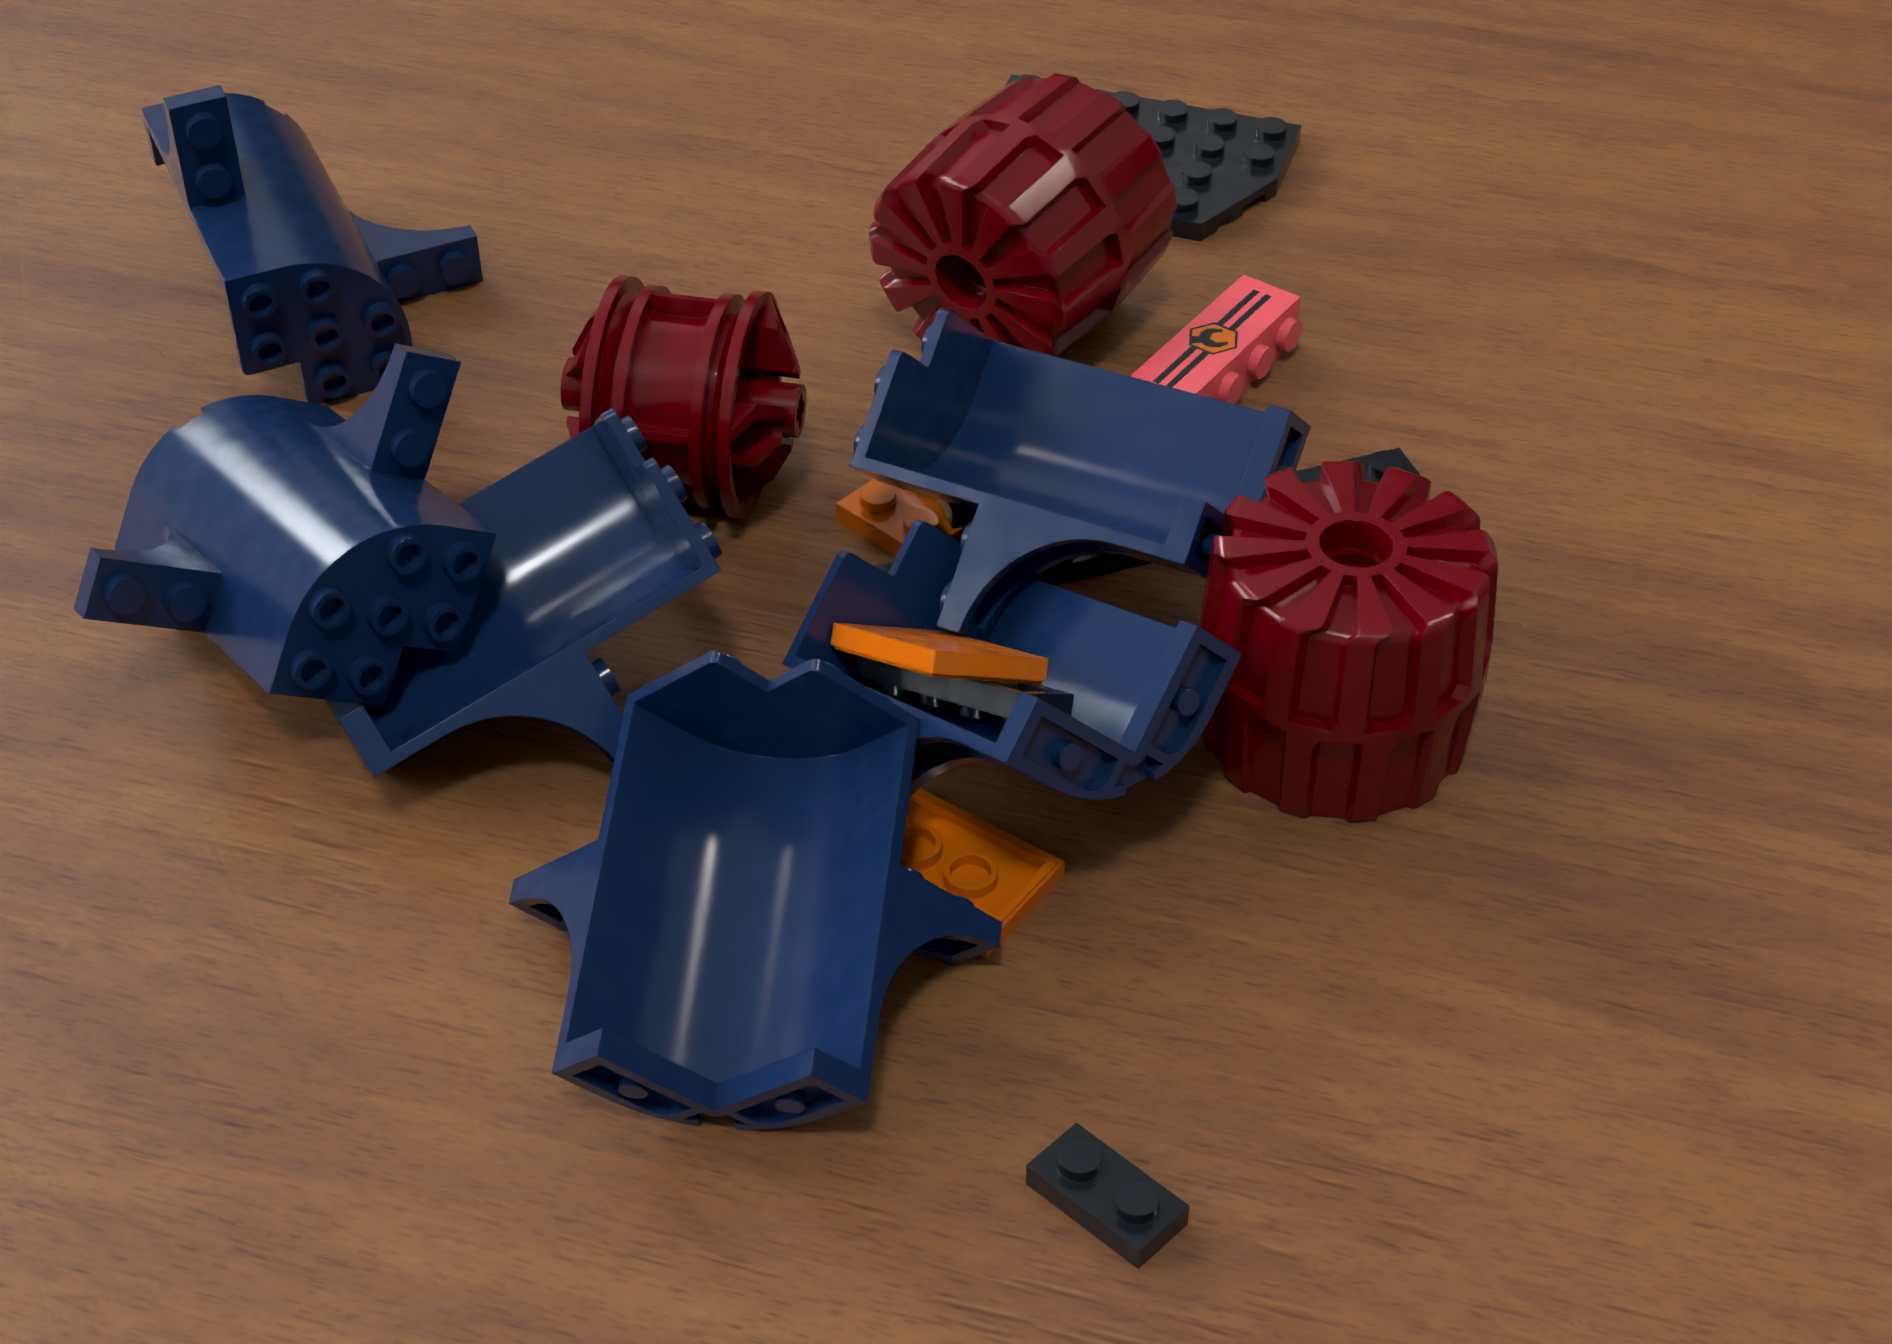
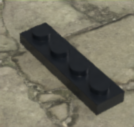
M857 655L855 675L880 682L879 692L903 697H916L919 693V704L931 707L957 708L959 704V715L964 717L997 720L999 716H1002L1001 727H1004L1021 691L1038 697L1072 716L1074 694L1034 683L931 677Z

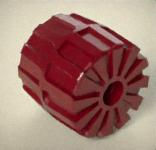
M1054 73L1048 78L1034 79L1029 75L1006 85L949 125L880 194L874 206L873 215L875 221L869 228L870 252L873 262L877 265L890 267L879 278L880 284L895 311L900 312L912 307L919 315L911 330L921 341L927 328L933 324L937 311L941 308L954 312L994 341L1060 357L1096 329L1131 293L1163 256L1173 237L1170 226L1172 213L1177 208L1175 187L1170 182L1161 159L1162 152L1151 134L1145 132L1126 111V106L1109 93H1102L1079 82V79L1076 77Z
M1323 461L1321 464L1320 480L1302 483L1299 480L1293 467L1265 476L1263 481L1267 497L1257 502L1238 494L1225 509L1221 536L1215 535L1213 538L1201 604L1200 628L1243 654L1212 717L1202 733L1205 748L1215 753L1224 766V776L1243 792H1251L1279 806L1280 811L1304 818L1318 816L1345 819L1347 822L1377 820L1379 815L1406 807L1410 809L1416 808L1436 796L1439 784L1447 775L1458 772L1468 749L1486 684L1493 642L1498 578V560L1495 544L1488 532L1480 529L1481 519L1478 514L1461 498L1450 491H1444L1429 500L1430 480L1396 467H1387L1380 483L1365 481L1363 464L1359 461Z

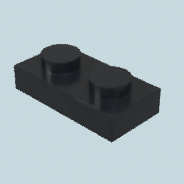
M1075 1123L1026 1165V1184L1137 1269L1144 1265L1188 1225L1190 1209L1188 1204L1078 1123Z

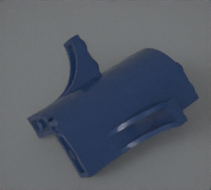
M221 85L165 97L163 98L164 103L141 108L150 153L155 165H166L224 286L239 364L245 375H253L298 363L304 396L307 402L323 404L373 391L386 369L395 343L413 347L409 324L399 302L483 281L477 235L471 225L443 230H405L378 225L354 215L346 208L302 128L287 113L283 115L279 111L266 106L264 100L242 94L224 93Z
M940 308L936 313L933 324L924 333L920 361L906 352L893 349L889 353L886 365L878 372L874 384L875 396L866 422L856 434L854 456L850 466L882 483L976 510L974 519L968 523L962 534V554L953 580L945 586L939 605L941 614L937 626L954 634L986 642L998 616L1022 587L1045 570L1076 557L1104 553L1122 554L1206 579L1213 538L1215 535L1221 536L1226 507L1238 494L1260 502L1267 497L1263 481L1265 476L1289 467H1293L1294 471H1296L1311 426L1289 409L1268 404L1266 412L994 341L954 312Z
M395 343L389 362L377 387L365 404L347 420L327 405L267 395L230 397L200 408L202 411L200 416L194 418L179 430L173 426L165 433L142 463L129 495L114 548L116 550L90 548L74 610L83 619L203 632L269 694L373 705L384 704L388 699L404 646L456 652L461 648L497 533L425 480L461 361L447 353Z
M613 408L607 410L598 417L592 427L458 503V505L497 533L461 648L456 652L404 646L388 699L382 705L326 700L373 777L462 726L500 717H526L562 726L592 743L614 764L623 715L612 697L620 693L621 690L605 662L599 658L591 663L585 652L720 572L721 569L715 559L722 555L721 549L707 525L703 521L694 525L681 502L688 499V494L670 465H666L660 469L653 457L647 461L642 457L641 452L648 449L639 428L629 415L620 419Z
M916 520L912 523L888 573L853 553L843 550L836 555L782 662L783 665L790 669L810 659H820L838 667L845 675L872 691L887 696L894 704L920 719L909 797L930 780L946 771L967 764L989 763L1008 768L1069 796L1101 800L1127 795L1126 788L1145 778L1154 781L1158 780L1188 753L1212 717L1243 653L1194 624L1180 620L1175 628L1033 578L1005 606L993 625L986 642L1049 658L1046 682L1041 681V684L1038 685L1074 694L1072 716L1038 697L1021 691L1004 727H1001L1002 716H999L997 720L968 718L959 715V704L957 708L931 707L919 704V693L916 697L894 696L879 692L880 682L855 675L857 655L834 649L835 646L830 645L833 622L949 632L937 626L941 614L939 605L945 586L953 580L962 554L961 542L927 522Z
M710 651L628 694L599 839L514 879L510 895V905L562 931L568 930L571 943L570 981L551 1074L626 1108L669 1121L698 1126L701 1113L714 1117L728 1115L735 1118L734 1126L736 1130L776 1129L802 1125L867 1103L881 1006L887 987L900 964L909 954L927 956L953 965L1000 946L1001 921L976 908L969 899L955 896L924 879V876L917 870L900 865L920 719L894 704L887 696L872 691L842 673L835 665L820 659H810L768 680L744 666L736 657L719 651Z

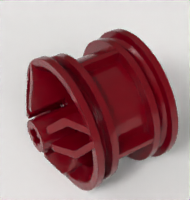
M619 275L611 281L603 294L598 308L590 315L572 348L573 355L575 356L567 359L563 369L560 389L562 407L564 410L579 412V417L567 416L566 424L570 438L592 427L598 417L611 408L615 410L620 419L629 415L646 441L648 449L641 452L644 460L647 461L653 457L660 469L670 465L681 480L688 497H694L699 507L716 510L723 506L726 515L730 518L746 519L752 514L763 485L776 477L792 451L794 439H789V437L799 438L804 425L807 401L806 387L804 384L782 382V377L800 379L801 370L774 295L767 291H753L746 300L740 294L724 293L718 299L671 294L665 286L649 284L644 287L641 280L635 276Z

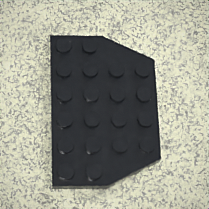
M1012 74L1006 85L1027 75L1032 76L1034 79H1040V77L1031 74L1020 76ZM1098 90L1102 93H1109L1125 105L1126 111L1145 132L1151 134L1162 152L1161 159L1168 178L1175 187L1177 208L1172 213L1170 226L1173 237L1202 241L1217 232L1220 226L1230 224L1242 217L1244 206L1256 199L1266 202L1275 197L1300 143L1301 125L1286 123L1280 118H1257L1240 115L1225 108L1213 110L1189 106L1179 100L1161 101L1139 97L1135 93L1128 91L1115 93Z

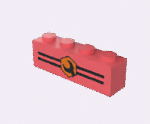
M1243 274L1130 377L1236 404L1243 391L1256 379H1262L1279 357L1285 352H1291L1297 345L1302 333V322L1298 320L1301 297Z

